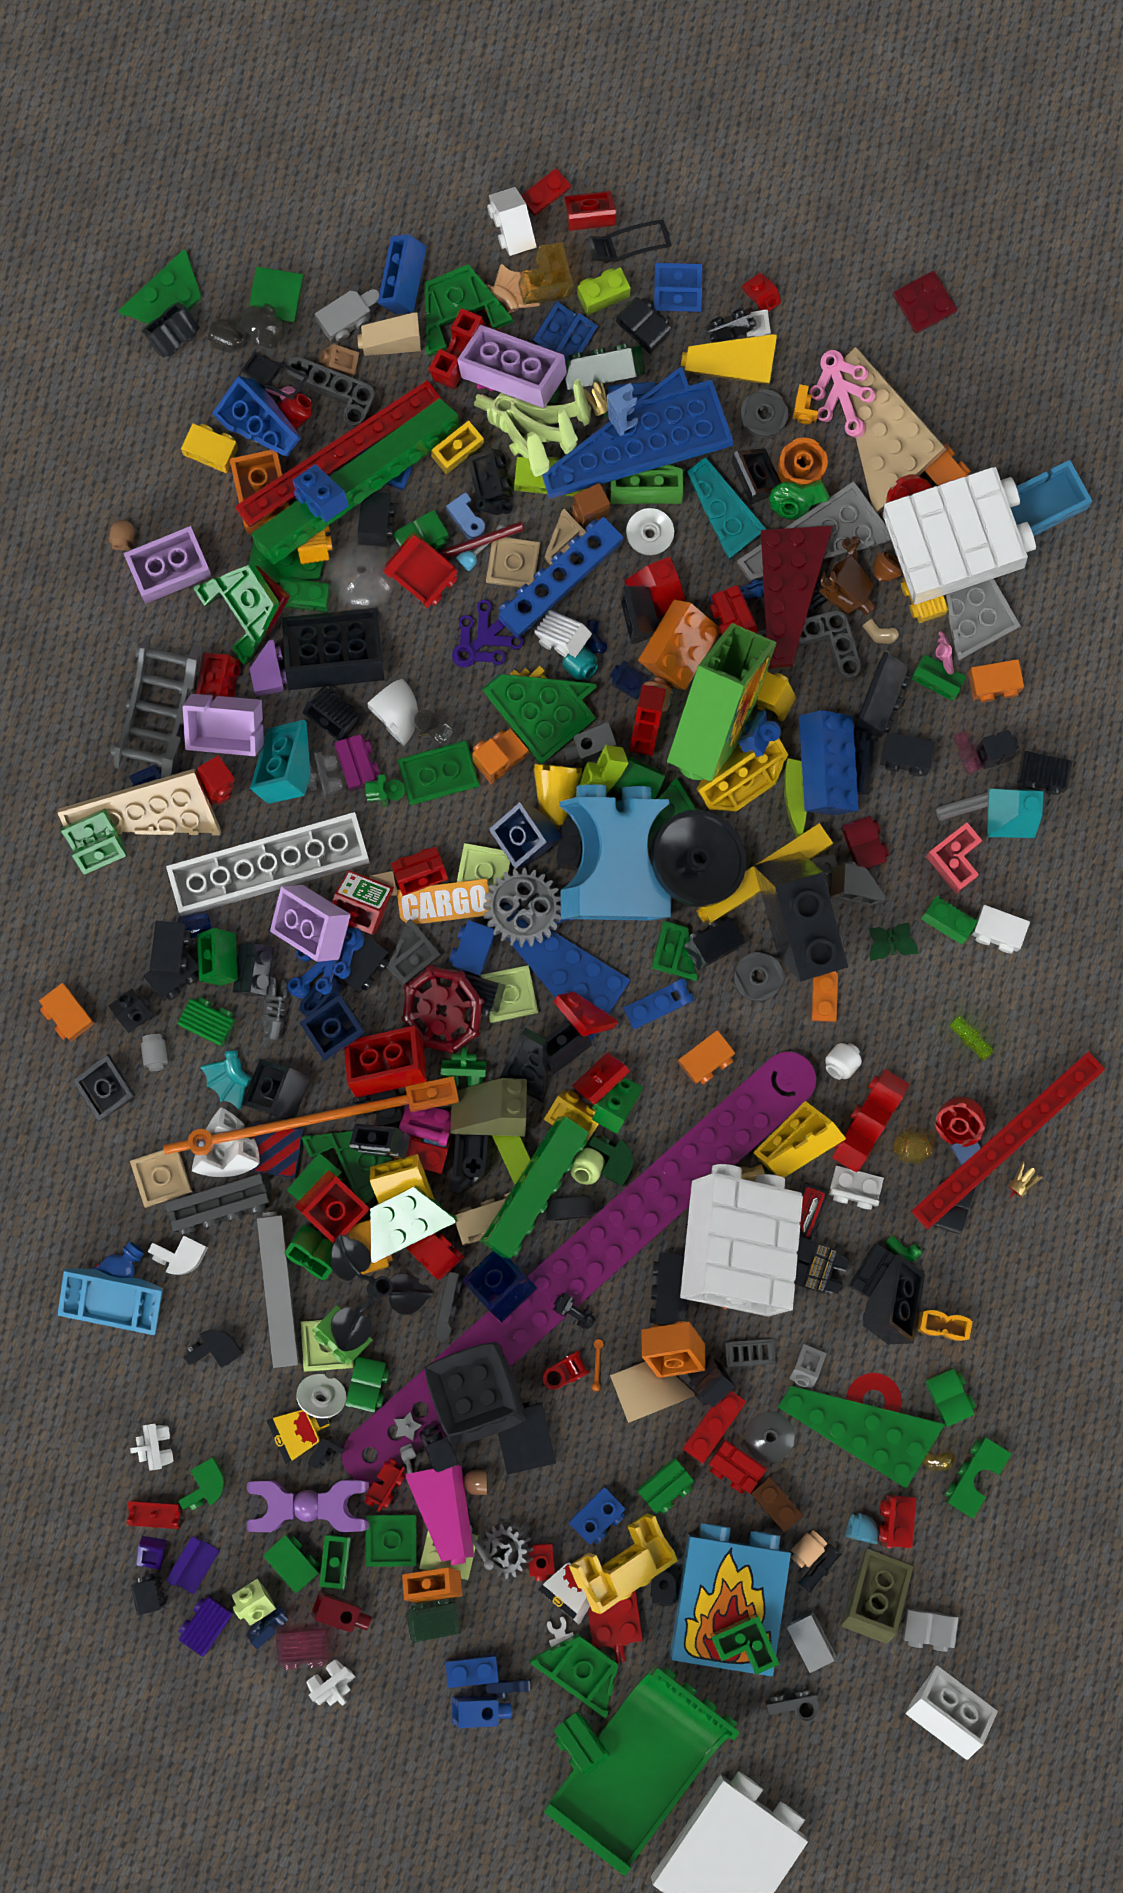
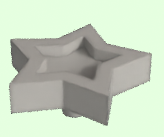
M411 1411L405 1418L394 1419L398 1426L396 1437L406 1436L413 1441L414 1432L422 1424L413 1420Z

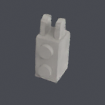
M372 289L359 296L357 292L349 291L316 312V322L331 343L335 341L342 342L348 338L349 332L355 328L359 330L362 325L369 323V319H371L370 313L380 306L378 304L380 293Z

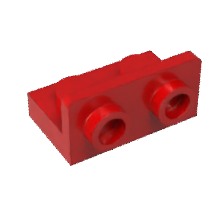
M204 653L195 694L212 695L213 700L217 696L235 697V687L240 674L241 662L230 655Z

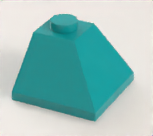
M988 788L986 837L1035 838L1042 818L1043 791L1035 789Z

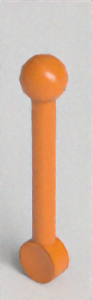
M600 1339L594 1341V1347L596 1348L594 1383L591 1388L595 1392L601 1389V1384L599 1383L600 1353L604 1344Z

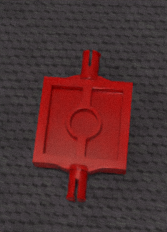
M636 1590L632 1592L629 1598L619 1601L602 1614L593 1612L591 1606L589 1607L588 1617L592 1644L597 1648L605 1646L614 1648L616 1662L620 1663V1656L621 1662H626L624 1646L629 1643L643 1641Z

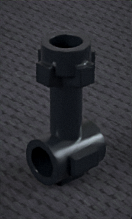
M562 1292L561 1296L558 1295L554 1302L553 1311L563 1317L570 1314L578 1320L577 1325L583 1329L584 1327L589 1329L594 1325L596 1318L592 1315V1311L589 1309L582 1311L574 1306L575 1299Z

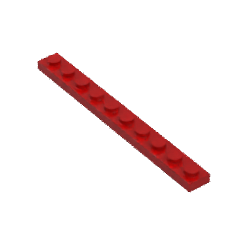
M426 380L237 504L235 509L248 527H252L296 498L292 480L316 464L329 476L434 403L440 396L428 380Z
M1088 1051L920 1202L911 1213L927 1230L931 1228L1096 1079L1105 1068Z

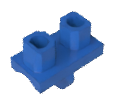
M765 710L759 711L755 720L747 722L745 726L747 735L740 736L738 742L743 752L754 751L756 757L763 756L769 742L775 741L780 737L781 729L775 721H767Z

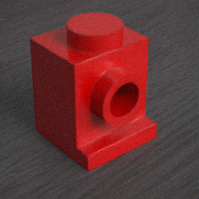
M552 1543L528 1545V1547L533 1548V1551L528 1553L533 1558L532 1561L528 1562L530 1577L535 1576V1581L550 1579V1575L555 1574ZM539 1558H543L546 1561V1565L542 1568L536 1564Z

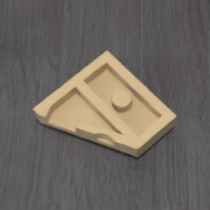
M565 509L561 511L544 559L550 565L553 564L551 560L560 551L564 553L570 548L568 544L577 535L582 537L586 533ZM593 539L587 542L590 548L596 543ZM577 555L572 556L570 561L574 564L581 557Z

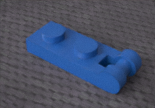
M680 979L624 1007L623 1010L633 1030L695 1001L692 993L689 994L686 988L687 983L685 979ZM677 991L681 999L674 1002L671 993Z

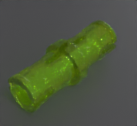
M960 1015L949 1024V1027L963 1040V1044L969 1046L982 1061L994 1051L979 1035L980 1032L970 1027Z

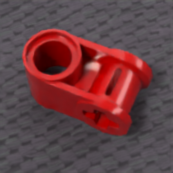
M580 1350L563 1358L559 1363L544 1371L542 1382L546 1388L552 1390L561 1388L591 1372L590 1369H586L580 1358ZM572 1361L575 1363V1365H576V1367H577V1369H578V1372H577L575 1366L573 1365ZM550 1371H556L560 1375V1382L555 1386L547 1382V1375Z

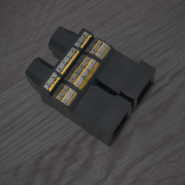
M799 1236L798 1251L796 1253L798 1255L797 1260L805 1262L806 1265L797 1262L794 1284L822 1294L825 1292L839 1294L842 1281L831 1278L830 1275L833 1268L846 1272L850 1260L838 1254V1250Z

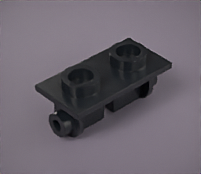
M742 307L733 311L731 316L726 318L719 316L711 320L706 329V334L712 332L710 334L712 343L733 338L734 335L731 331L733 328L738 336L752 331L753 327L757 326L755 318H750L752 307L746 310Z

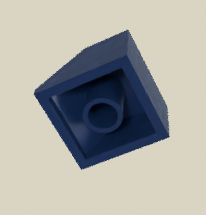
M338 995L299 1022L324 1061L365 1033L360 1021L341 995Z

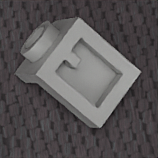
M803 1344L789 1379L795 1381L801 1387L813 1388L827 1353Z

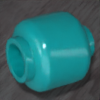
M583 646L576 658L570 654L566 657L563 656V668L577 680L590 679L598 669L597 656L585 646Z

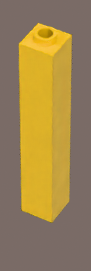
M819 823L757 864L801 852L811 860V858H815L829 849L833 842ZM754 866L745 871L740 886L730 897L713 906L698 907L699 909L696 912L703 923L708 921L711 924L715 920L723 918L761 893Z

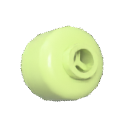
M583 1148L575 1155L570 1173L581 1184H593L599 1179L605 1167V1160L595 1149Z

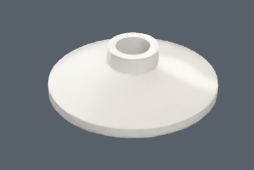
M647 508L636 512L630 518L626 528V536L629 544L635 551L643 555H657L665 551L672 543L674 527L671 519L664 512L654 508ZM646 531H653L654 536L652 538H648L645 535Z
M314 1374L306 1377L299 1384L296 1393L297 1402L301 1409L316 1418L333 1417L344 1408L346 1403V1391L343 1385L336 1378L328 1379L325 1374Z

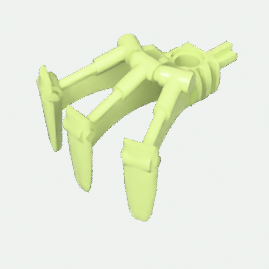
M579 379L574 380L573 384L575 401L564 405H546L545 408L504 393H500L496 399L483 394H477L476 401L474 402V406L487 411V418L491 424L509 434L513 441L509 445L514 455L520 453L523 457L529 458L530 469L534 476H540L549 470L550 462L542 442H560L561 448L565 454H568L576 448L578 440L570 418L577 416V419L586 426L590 422L592 409L588 404L586 394ZM559 423V428L548 426ZM516 427L526 435L522 437Z

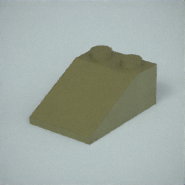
M501 1078L457 1090L459 1102L452 1104L451 1134L525 1136L527 1079Z
M866 1549L846 1603L841 1627L888 1644L897 1635L913 1566Z

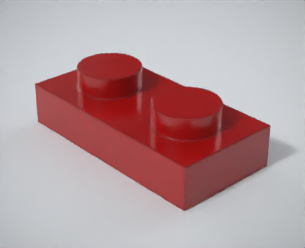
M555 168L522 194L521 197L525 201L527 208L536 216L567 192L571 185Z

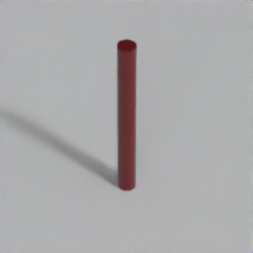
M521 521L438 552L447 559L462 552L525 530L524 524Z

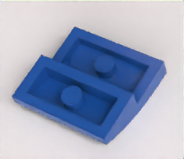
M655 263L654 311L701 312L702 264Z
M556 301L531 342L563 354L564 359L569 360L568 355L583 352L598 326L580 313L575 314Z

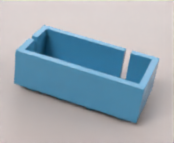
M1068 460L1052 468L1049 473L1046 471L1016 486L1020 505L1011 507V511L1016 525L1028 522L1033 536L1087 510L1093 501L1073 464Z

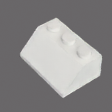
M936 1665L912 1699L905 1714L968 1760L983 1746L998 1711Z

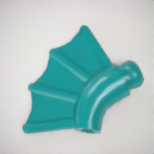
M236 1050L226 1051V1060L201 1065L200 1069L206 1075V1086L216 1091L220 1102H230L240 1110L246 1087L251 1082L252 1077L243 1071L240 1058H238V1052Z

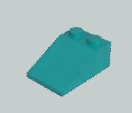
M303 719L268 728L250 789L267 804L305 796L310 779L307 722Z

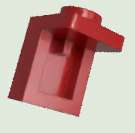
M762 273L757 274L742 285L745 294L757 303L759 311L768 310L769 312L781 303L776 285Z

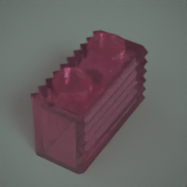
M328 1629L278 1632L276 1634L277 1665H284V1670L298 1669L299 1664L309 1663L310 1668L323 1667L324 1662L330 1660Z

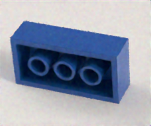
M822 710L800 715L799 726L805 811L834 816L859 811L853 716Z

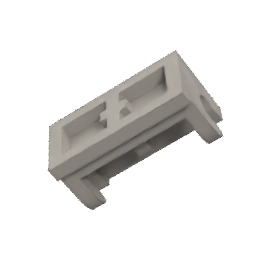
M813 1611L792 1621L787 1626L809 1673L835 1661L836 1655Z

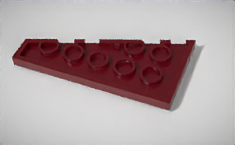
M833 526L761 530L766 638L777 642L768 668L793 666Z

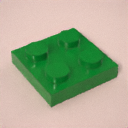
M366 1515V1519L369 1521V1529L366 1530V1567L417 1566L416 1515Z

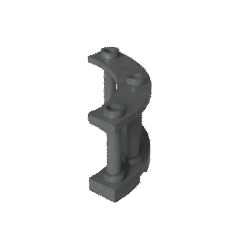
M146 635L143 642L138 643L135 657H138V666L132 696H128L126 702L127 717L118 742H114L112 746L111 756L115 757L114 767L119 768L123 756L159 764V767H162L161 778L173 775L179 759V755H176L179 745L184 744L183 704L191 694L196 693V690L193 688L195 676H199L203 647L193 645L189 654L180 655L150 648L151 636ZM148 657L183 665V668H186L185 678L178 681L146 674ZM144 683L178 690L182 694L179 707L172 708L141 701ZM137 710L172 717L175 720L173 732L166 734L135 727L134 722ZM130 736L166 743L168 747L165 753L159 755L128 748L127 746Z

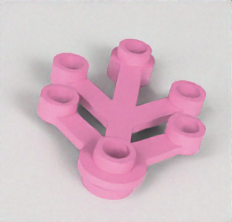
M829 350L821 358L820 364L823 372L817 385H814L809 392L814 400L821 401L826 395L825 388L832 376L834 385L824 407L818 409V419L823 422H829L833 417V410L839 398L847 420L845 423L846 433L854 438L861 437L865 433L866 425L863 420L856 417L848 393L860 397L866 403L872 402L876 394L869 387L862 388L845 381L841 371L851 374L858 381H864L868 377V370L861 365L854 366L844 362L840 352ZM834 358V363L829 365V360ZM862 369V376L857 377V372ZM820 389V395L815 397L814 392ZM870 391V397L865 399V393ZM824 411H828L826 418H822ZM856 422V428L854 430H851L850 427L852 423Z

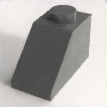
M843 862L842 865L832 868L831 897L866 905H875L885 901V895L866 868L856 866L855 862Z

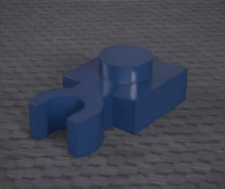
M280 1606L268 1618L265 1616L261 1621H257L250 1627L247 1636L250 1643L256 1649H259L276 1633L275 1629L283 1625L289 1619L286 1616V1612Z
M530 1679L499 1680L498 1683L487 1684V1694H492L493 1698L508 1697V1693L530 1691Z

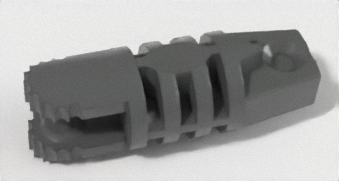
M270 977L268 995L264 996L265 1002L263 1004L261 1025L263 1026V1040L277 1041L280 1029L283 1028L288 980H280L277 996H275L276 979Z

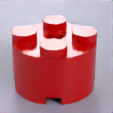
M440 1231L406 1247L438 1281L444 1278L464 1258V1255L455 1246L450 1249L452 1243L442 1233L437 1236Z

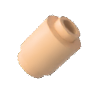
M812 1530L809 1534L806 1533L790 1550L793 1553L791 1559L799 1567L802 1568L805 1565L809 1568L825 1551L824 1547L827 1543L819 1534Z

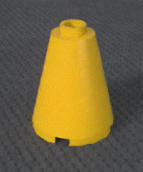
M534 764L539 811L548 816L557 830H560V825L563 826L569 814L559 807V802L575 797L582 775V768Z

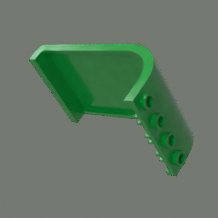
M655 1665L642 1677L598 1735V1738L611 1755L610 1758L588 1775L581 1771L577 1773L573 1769L544 1808L546 1815L623 1876H626L630 1871L631 1864L711 1756L728 1738L734 1741L740 1733L736 1728L738 1723L727 1714L724 1717L720 1716L715 1712L717 1709L716 1705L707 1698L701 1701L695 1696L697 1691L686 1682L683 1685L678 1683L674 1679L676 1674L666 1666L661 1669Z

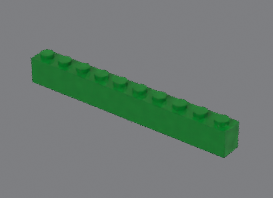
M440 398L330 477L344 490L349 507L328 522H325L321 517H315L305 502L302 504L297 500L251 533L256 548L273 565L284 559L289 553L305 544L307 540L318 532L323 531L329 524L342 517L357 504H360L369 495L381 489L387 482L399 476L401 472L412 464L418 462L434 447L460 428L457 413Z

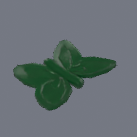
M909 923L898 924L894 931L892 928H888L885 931L881 927L869 929L871 938L875 942L871 946L869 953L870 961L886 958L890 950L891 955H896V948L904 956L919 954L914 940L909 938Z

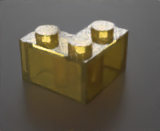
M563 242L540 245L535 257L538 269L522 271L518 282L523 305L569 298L574 286Z

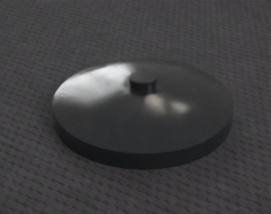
M688 810L674 815L659 828L651 846V864L659 884L671 897L686 905L708 907L721 903L738 889L746 870V854L739 835L727 821L711 812Z

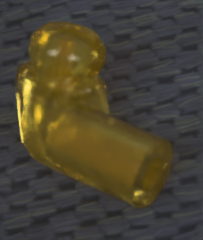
M928 1452L922 1463L931 1471H946L952 1467L954 1458L949 1453L933 1456Z

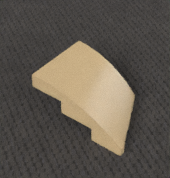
M646 1362L610 1375L628 1423L695 1396L694 1392L676 1375L658 1378Z

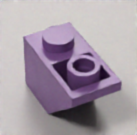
M274 640L267 642L250 667L256 697L285 691L283 684H287L285 669L280 670L279 661L283 660L280 646H275Z

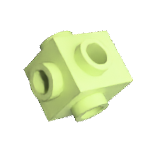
M258 1579L232 1595L236 1604L233 1606V1610L240 1620L244 1618L250 1626L276 1610L269 1593Z

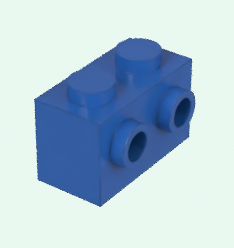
M316 464L292 480L295 487L294 495L297 500L302 504L305 502L311 513L315 517H321L325 522H328L349 507L344 490Z
M603 1487L568 1523L589 1545L593 1541L598 1544L607 1535L604 1530L611 1523L616 1526L625 1517L622 1513L625 1508Z

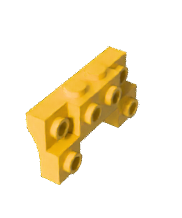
M646 1513L627 1527L635 1544L604 1565H600L597 1555L589 1552L569 1565L578 1588L584 1590L593 1612L602 1614L619 1601L629 1598L632 1592L639 1587L648 1585L652 1578L678 1561L674 1550L665 1539L654 1515Z

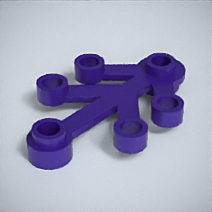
M481 600L477 604V611L479 612L478 636L472 643H470V629L473 627V619L468 615H464L459 619V626H461L460 645L454 648L452 659L461 668L470 667L475 661L492 662L496 666H500L505 662V654L500 650H496L493 653L478 652L484 645L505 646L513 650H519L523 646L522 637L519 638L520 645L513 646L511 641L516 638L514 635L511 637L495 636L506 626L498 619L488 628V614L491 611V603L488 600ZM481 604L489 606L487 611H481L479 607ZM520 604L519 606L523 609L521 613H527V604ZM464 619L470 620L471 624L468 627L462 625ZM462 652L468 653L469 657L466 660H462L459 657ZM496 654L502 655L503 659L500 662H496L493 659Z

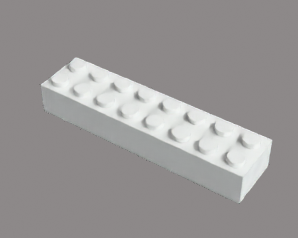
M353 812L166 866L178 911L182 917L279 890L281 886H293L366 865L370 862L356 814Z

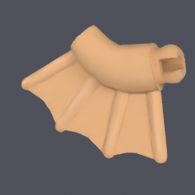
M503 264L499 266L495 285H486L496 299L504 305L508 313H513L518 308L540 306V302L537 301L533 294L534 286L526 283L520 272L511 271Z

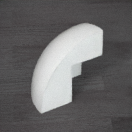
M399 679L384 688L367 704L368 708L386 725L387 731L404 747L415 731V724H417L418 707L409 685L404 679Z
M220 1108L206 1130L213 1135L242 1129L244 1124L235 1115ZM249 1138L214 1144L213 1149L208 1154L202 1156L195 1154L192 1171L212 1177H230L248 1172L259 1164L260 1158L257 1144L254 1139L250 1140ZM201 1141L199 1147L204 1146L206 1142Z

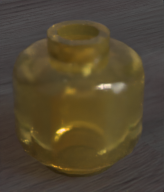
M904 1131L900 1136L896 1137L893 1150L899 1161L920 1165L927 1157H930L932 1144L929 1143L928 1137L923 1133Z

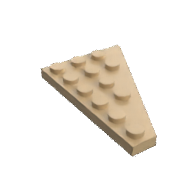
M855 347L844 358V362L854 366L861 365L868 370V377L864 381H858L851 374L842 371L841 374L845 381L862 388L869 387L876 394L872 402L866 403L860 397L848 393L856 417L863 420L866 425L865 433L861 437L856 438L871 504L877 514L884 510L889 489L894 488L899 478L910 474L920 476L947 449L860 350ZM862 369L857 372V377L862 376ZM870 391L865 393V399L870 397ZM856 422L852 423L854 429L857 426Z

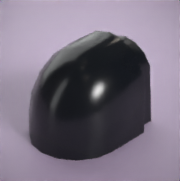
M661 1572L652 1579L650 1597H652L653 1604L673 1606V1600H677V1582L670 1573Z

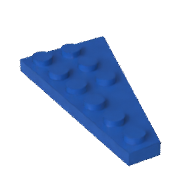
M506 903L502 910L509 911L512 907L509 903ZM518 910L517 913L514 914L512 917L508 918L507 921H512L520 910ZM524 920L516 922L520 928H527L529 926ZM550 930V938L542 935L543 942L540 944L534 939L532 947L528 941H524L523 947H520L519 941L516 940L512 945L555 998L560 994L575 992L609 1014L630 982V979ZM597 1033L589 1035L591 1042Z

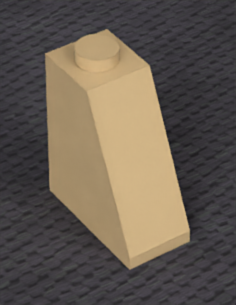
M417 313L362 325V334H357L358 347L363 349L364 356L421 351Z

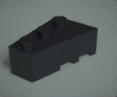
M659 1253L658 1261H653L652 1276H657L656 1285L652 1284L651 1299L655 1300V1306L650 1308L649 1323H653V1326L672 1325L675 1322L686 1320L687 1299L680 1298L684 1255Z

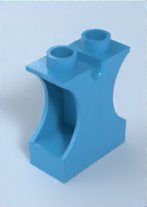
M580 785L577 786V797L559 802V807L565 810L577 825L583 847L582 860L576 875L568 885L561 889V919L652 921L671 917L670 895L659 884L650 863L647 849L648 833L652 822L658 813L669 805V799H651V787L632 786L623 787L622 801L616 802L615 798L606 797V786Z

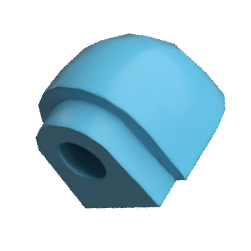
M861 1513L857 1515L852 1514L845 1537L878 1544L879 1529L877 1523L871 1517Z

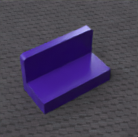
M192 1536L167 1577L166 1582L173 1586L178 1585L189 1593L194 1594L217 1557L219 1550L197 1536Z

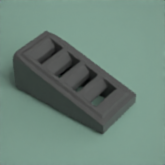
M774 1339L724 1343L726 1368L776 1364ZM767 1344L768 1359L763 1360L762 1345ZM752 1345H757L758 1360L753 1359ZM743 1346L748 1348L749 1361H744ZM733 1347H738L739 1362H734Z

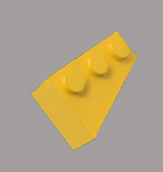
M766 672L755 704L759 705L757 709L761 711L768 709L775 712L778 716L777 719L784 722L797 697L787 677L780 673L773 675Z
M804 1101L753 1153L773 1175L785 1178L846 1138L833 1121Z

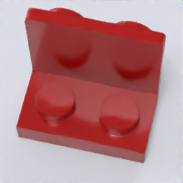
M885 1495V1500H881L880 1515H883L884 1519L883 1525L878 1527V1540H881L882 1546L891 1549L892 1547L912 1549L916 1508L915 1497Z

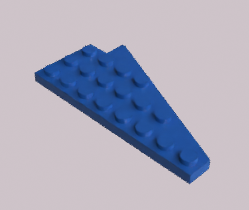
M680 367L637 400V403L633 406L634 411L627 415V421L638 418V423L626 430L624 435L619 436L610 421L551 466L546 473L542 474L549 499L586 489L598 483L603 484L733 446L734 441L712 380L689 386L683 368Z

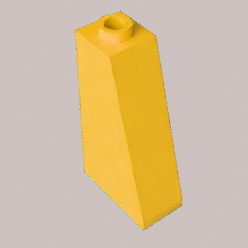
M771 334L688 346V352L682 353L681 366L685 367V373L769 385L777 335Z

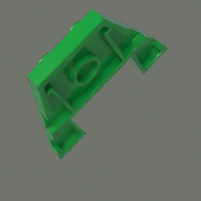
M469 264L425 282V312L427 320L425 332L427 336L426 354L428 357L436 355L439 349L447 350L448 346L441 327L454 322L461 308L472 313L486 309L494 330L514 322L510 314Z
M254 564L244 566L193 588L204 606L213 603L222 595L246 631V634L232 646V649L243 665L252 661L280 604Z
M353 1131L302 1137L310 1158L316 1157L319 1153L322 1154L333 1148L335 1149L355 1195L362 1202L367 1204L376 1196L370 1182V1167L393 1161V1158L364 1155L350 1148Z

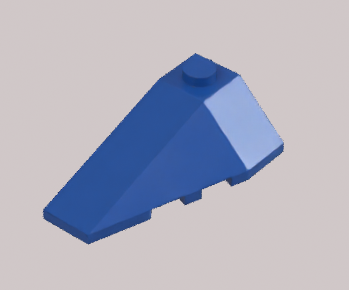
M238 376L212 413L226 429L239 433L245 438L256 441L264 447L284 456L290 454L301 438L272 397L255 379Z

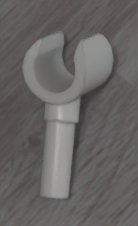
M410 1443L400 1449L407 1474L413 1473L410 1460L417 1457Z

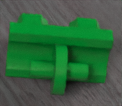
M378 775V781L365 782L367 801L380 802L381 807L389 806L388 799L397 801L403 798L405 794L403 783L395 779L387 782L386 775Z
M462 1047L461 1054L452 1053V1059H442L441 1075H444V1078L454 1076L455 1085H458L459 1076H468V1086L470 1087L482 1083L483 1077L486 1074V1060H476V1054H467V1047Z

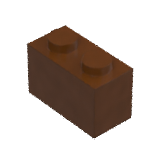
M769 1476L761 1481L750 1493L783 1532H786L803 1517L800 1511Z

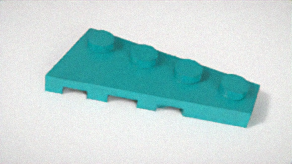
M706 457L687 471V477L728 560H731L761 536V530H766V528Z

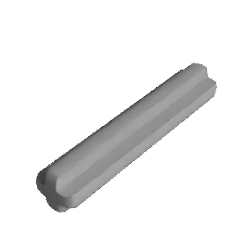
M988 792L938 807L936 809L938 819L945 820L988 807Z

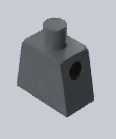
M607 722L573 736L575 744L563 748L568 762L581 758L584 763L599 759L605 745L620 747L615 729ZM592 743V747L586 750V746Z

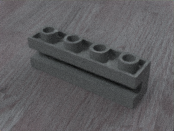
M261 1174L165 1203L171 1218L172 1230L175 1233L180 1231V1235L195 1232L194 1227L202 1224L204 1228L218 1225V1219L225 1217L228 1218V1221L241 1218L244 1211L251 1210L252 1214L266 1210L265 1205L271 1204Z

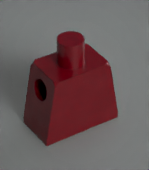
M319 1590L311 1612L315 1621L350 1633L353 1632L354 1627L367 1631L372 1616L360 1612L361 1608L358 1604ZM343 1612H349L347 1617H340Z

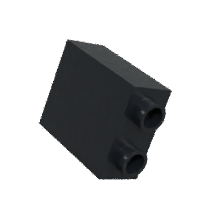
M801 852L754 865L778 957L801 982L848 968L824 872Z

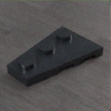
M525 1027L500 1076V1079H527L526 1093L540 1102L544 1100L546 1095L547 1040Z

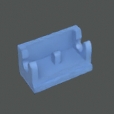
M631 383L607 395L608 418L619 436L624 435L626 430L638 423V418L627 421V415L634 411L633 406L637 403V398L632 397L634 388Z

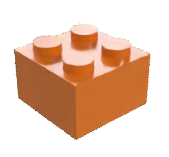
M678 1321L672 1325H654L648 1329L641 1330L642 1358L658 1378L706 1371L705 1343L690 1322Z

